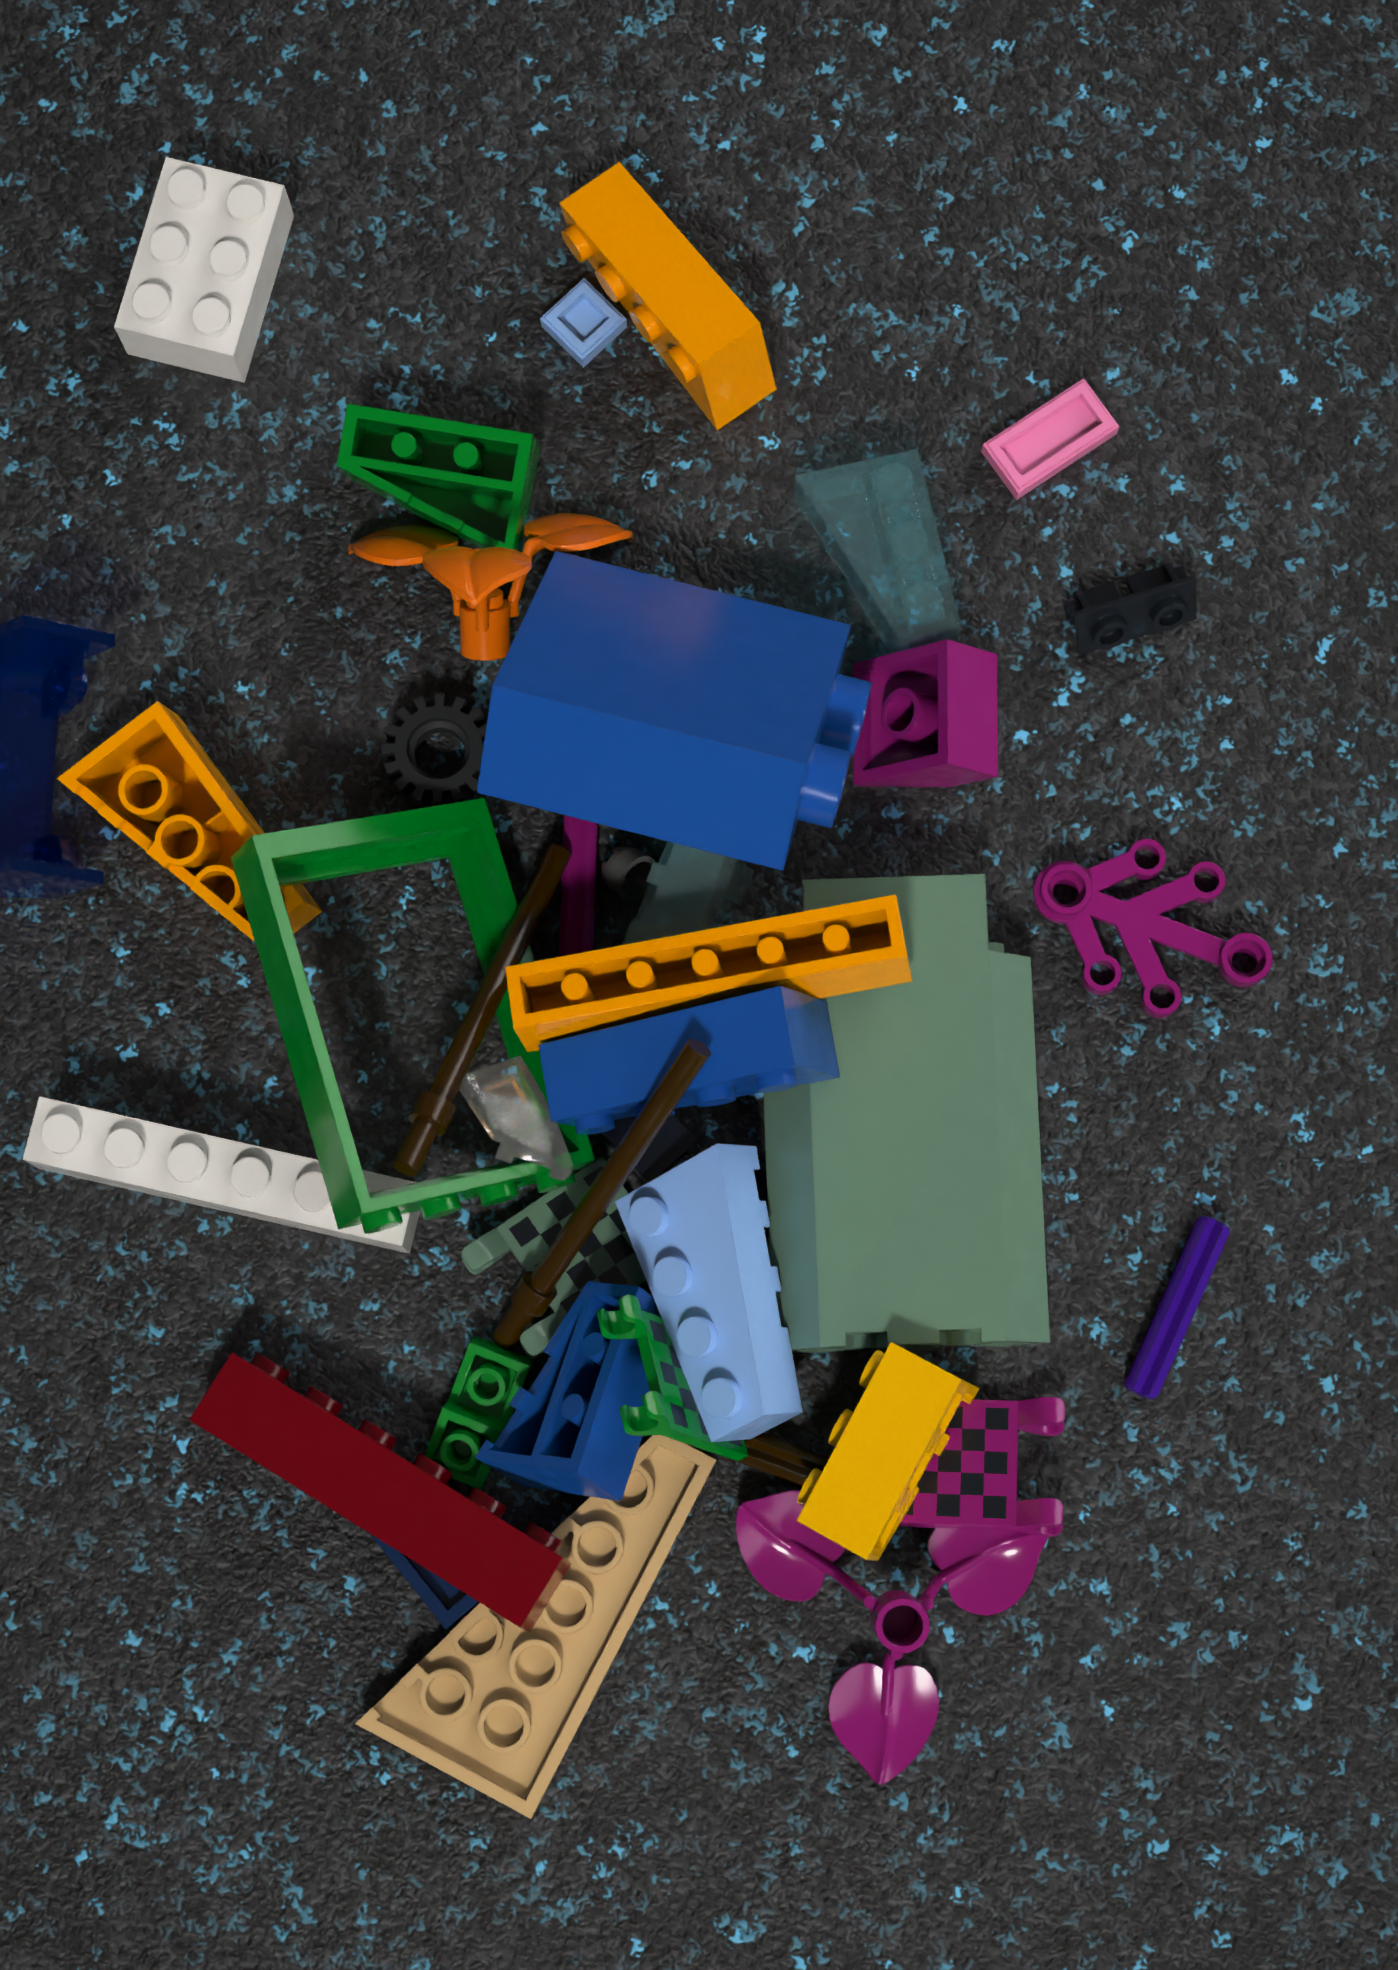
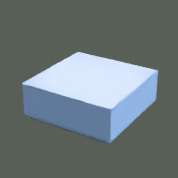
M585 278L540 318L541 327L583 368L627 328V319Z

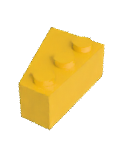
M890 1342L885 1353L877 1350L869 1359L859 1381V1385L866 1388L854 1412L845 1409L838 1418L829 1436L828 1444L835 1448L823 1471L817 1468L812 1470L797 1498V1503L803 1506L797 1519L798 1522L858 1556L872 1561L879 1560L919 1492L917 1485L933 1454L935 1453L940 1456L947 1445L950 1436L945 1434V1431L961 1401L971 1404L980 1389L893 1342Z

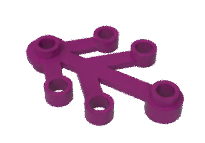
M1153 839L1138 840L1131 846L1128 852L1089 869H1085L1071 861H1059L1045 867L1038 875L1034 884L1033 899L1035 906L1047 920L1066 926L1084 965L1081 973L1082 983L1092 994L1107 995L1111 993L1121 980L1122 970L1115 958L1105 954L1091 917L1115 926L1144 989L1141 994L1142 1008L1148 1015L1154 1018L1161 1019L1172 1015L1179 1007L1182 995L1179 986L1167 977L1151 941L1218 966L1222 977L1236 987L1246 988L1258 984L1267 975L1272 966L1273 957L1271 949L1267 942L1258 935L1241 933L1226 941L1161 916V914L1193 900L1199 903L1212 902L1221 894L1225 887L1226 878L1223 870L1213 862H1200L1194 865L1187 875L1127 901H1122L1101 891L1132 876L1139 880L1155 878L1165 865L1166 853L1162 845ZM1139 850L1151 851L1156 856L1157 866L1152 869H1142L1135 862V853ZM1201 872L1209 873L1216 881V889L1211 892L1200 891L1195 886L1194 876ZM1060 884L1071 886L1075 891L1076 900L1070 904L1059 903L1053 896V888ZM1236 953L1248 954L1254 963L1253 971L1250 973H1240L1235 970L1232 965V956ZM1098 964L1107 966L1113 974L1112 982L1107 985H1098L1092 980L1090 969ZM1161 987L1168 990L1172 996L1171 1006L1168 1008H1158L1153 1005L1150 1000V991L1152 989Z

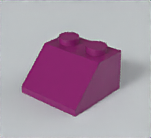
M945 639L853 663V677L872 682L862 729L853 757V785L860 787H954L998 777L997 654Z

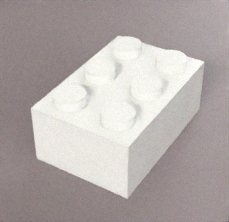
M169 157L165 158L114 325L128 355L245 383L294 218L284 185Z

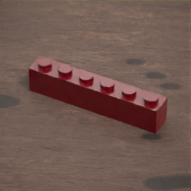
M233 1352L231 1353L190 1417V1421L513 1624L531 1632L572 1564L557 1554L563 1541L532 1522H529L525 1530L521 1532L503 1521L501 1518L508 1507L475 1487L468 1498L446 1485L453 1473L421 1453L417 1455L413 1463L403 1459L391 1451L398 1439L366 1419L363 1420L358 1430L337 1418L343 1405L311 1385L304 1396L283 1384L289 1372L256 1352L249 1363Z

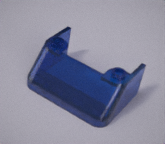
M21 615L0 625V898L56 899L104 884V871L79 867L78 856L73 851L69 839L64 836L51 834L57 718L68 714L85 697L88 676L83 668L84 659L115 647V634L28 615Z

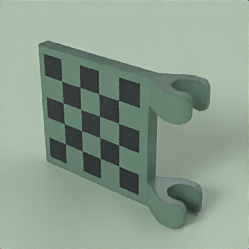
M603 1156L574 1175L575 1183L548 1192L495 1229L465 1246L461 1252V1257L468 1271L473 1275H478L510 1251L525 1272L534 1271L606 1164ZM624 1186L621 1187L555 1285L557 1295L549 1306L553 1314L539 1321L520 1336V1346L529 1358L537 1359L545 1354L543 1350L588 1281L639 1287L647 1282L615 1203L618 1199L629 1194Z

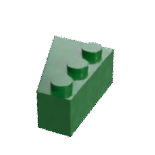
M347 404L337 467L348 479L480 549L504 547L522 552L525 536L524 525L528 519L540 447L534 435L530 433Z

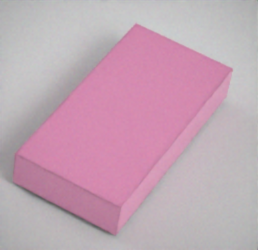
M1083 378L982 445L981 452L1014 498L1018 500L1118 433L1119 425Z

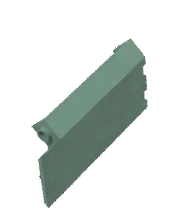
M985 874L802 880L804 911L896 894L913 982L821 998V1000L827 1001L840 1078L798 1085L777 1092L764 1093L767 1207L770 1227H768L769 1259L771 1266H777L782 1292H777L776 1298L781 1326L788 1327L792 1352L825 1353L856 1349H887L890 1342L907 1350L948 1346L1009 1347L1050 1343L1031 957L1004 953V944L988 942Z

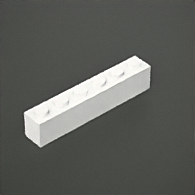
M40 1096L23 1155V1160L38 1169L408 1254L411 1251L420 1211L401 1215L403 1223L370 1234L364 1233L362 1224L338 1229L321 1168L316 1159ZM362 1170L369 1193L417 1183Z

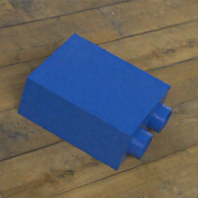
M555 551L492 685L477 793L783 871L798 821L831 829L833 827L851 756L854 757L862 729L872 682L840 674L851 628L850 624Z

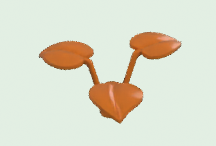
M575 513L552 514L531 520L524 525V535L530 539L525 542L523 551L520 552L504 547L483 549L460 547L458 545V537L444 529L428 525L409 524L388 527L370 533L349 544L348 554L355 553V555L368 561L389 566H408L423 563V567L435 579L450 589L453 599V615L460 616L461 655L472 660L489 661L505 658L510 649V618L519 616V600L527 574L532 569L533 556L538 551L547 548L554 552H575L596 548L623 539L632 542L633 532L607 520L590 515ZM513 581L508 599H503V591L498 589V587Z

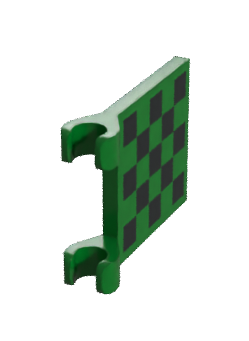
M625 1295L619 1298L620 1310L606 1311L602 1308L596 1311L601 1334L604 1338L637 1339L649 1392L642 1395L643 1406L629 1407L625 1404L619 1407L626 1434L632 1436L662 1435L736 1461L748 1457L744 1440L711 1442L661 1317L641 1310L638 1298L633 1295Z

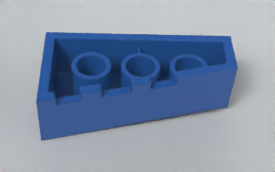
M777 986L539 1044L550 1120L555 1123L575 1126L577 1134L587 1135L614 1129V1120L637 1117L689 1039H695L705 1044L711 1051V1055L675 1109L692 1105L698 1107L717 1106L736 1100V1097L777 1092L798 1085L840 1078L827 1001L783 986ZM675 1109L673 1110L670 1116L675 1114Z

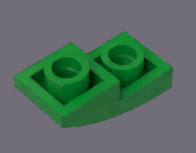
M474 1336L469 1342L449 1399L442 1407L425 1456L453 1473L450 1478L482 1490L491 1467L475 1457L486 1440L495 1444L513 1416L516 1408L511 1406L510 1402L519 1388H524L534 1359L512 1350H504L492 1342Z

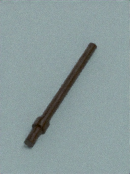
M551 844L548 846L429 1091L419 1094L408 1118L412 1126L393 1162L394 1168L402 1174L412 1177L418 1175L435 1137L445 1134L453 1118L456 1108L452 1102L508 989L505 967L520 964L571 858L570 852L560 845Z
M689 1039L535 1270L527 1271L523 1274L511 1292L510 1297L513 1303L491 1334L492 1341L498 1347L504 1350H512L532 1319L544 1315L557 1295L555 1285L710 1057L711 1051L705 1044L695 1039Z

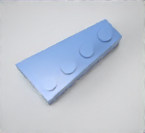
M717 1143L615 1201L711 1442L752 1439L803 1412L788 1327L781 1326L776 1293L782 1292L778 1268L777 1266H771L764 1228L770 1227L766 1201H760L754 1171L759 1170L760 1165L756 1146Z

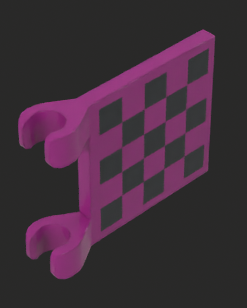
M1040 1397L1021 1401L973 1399L971 1404L961 1401L945 1431V1434L949 1435L950 1439L940 1456L935 1453L933 1454L917 1485L919 1492L898 1527L1018 1531L1044 1537L1060 1535L1063 1529V1505L1061 1501L1054 1498L1016 1500L1018 1430L1043 1436H1058L1062 1434L1065 1420L1063 1400L1056 1397Z

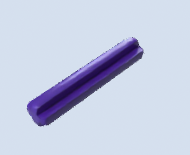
M1201 1216L1195 1221L1124 1381L1125 1387L1129 1391L1143 1398L1153 1400L1159 1395L1230 1234L1229 1227L1214 1218Z

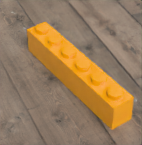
M896 894L505 967L513 1028L527 1052L538 1051L539 1044L777 986H783L821 999L913 982Z

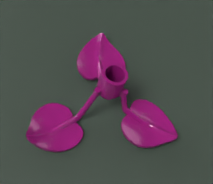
M786 1490L744 1501L736 1511L737 1542L747 1567L761 1586L779 1598L788 1601H806L818 1593L826 1573L861 1601L865 1607L870 1609L872 1630L880 1642L888 1649L883 1657L882 1667L870 1662H860L846 1669L833 1684L829 1694L828 1715L832 1729L840 1743L860 1763L871 1779L879 1785L889 1782L909 1766L920 1753L932 1733L937 1720L939 1696L930 1673L923 1667L915 1664H904L895 1667V1661L901 1659L903 1653H909L918 1649L927 1639L930 1622L926 1611L933 1608V1600L938 1591L947 1583L948 1592L953 1602L961 1609L972 1614L988 1616L1003 1612L1013 1606L1026 1592L1048 1537L1018 1531L934 1528L928 1537L927 1550L934 1564L942 1571L931 1578L922 1596L916 1599L905 1591L892 1590L883 1593L877 1598L842 1569L833 1564L846 1548L797 1521L803 1509V1506L797 1503L800 1490Z

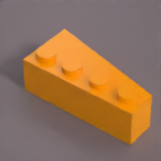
M620 162L559 202L567 228L561 231V235L571 253L581 263L585 260L589 261L595 269V275L605 293L613 302H620L630 315L640 334L647 342L652 344L717 431L777 390L761 324Z
M156 701L56 779L73 793L80 796L97 810L102 817L143 848L148 855L183 881L193 892L255 942L231 856L251 836L265 833L180 716ZM302 883L280 887L294 934L319 915L322 910Z

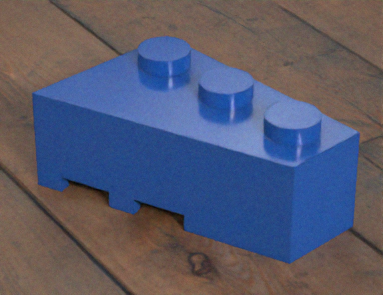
M588 1281L543 1350V1352L550 1356L529 1391L520 1387L513 1397L510 1405L516 1408V1411L495 1444L486 1440L475 1458L520 1486L621 1501L642 1436H632L625 1433L619 1407L625 1404L629 1407L643 1406L642 1395L649 1392V1387L637 1339L604 1338L601 1334L596 1311L602 1308L606 1311L620 1310L619 1298L625 1295H633L638 1298L641 1310L661 1317L653 1296L639 1286Z

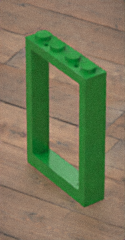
M485 798L253 835L231 856L338 1229L362 1224L365 1234L375 1233L403 1223L401 1217L403 1214L421 1210L424 1220L435 1219L462 1209L460 1201L479 1197L482 1206H490L519 1196V1187L532 1184L537 1185L539 1193L554 1191L575 1183L574 1172L595 1160L587 1135L577 1134L575 1126L551 1122L540 1051L527 1052L513 1028L509 992L507 989L495 1014L538 1155L369 1193L280 887L449 858L485 976L518 909ZM528 945L520 964L534 962L530 945Z

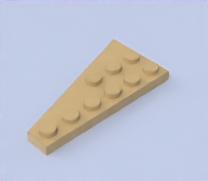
M652 1435L638 1449L621 1501L589 1497L551 1533L563 1541L557 1554L572 1564L531 1632L518 1627L479 1603L355 1724L531 1819L717 1460L683 1442L662 1435Z

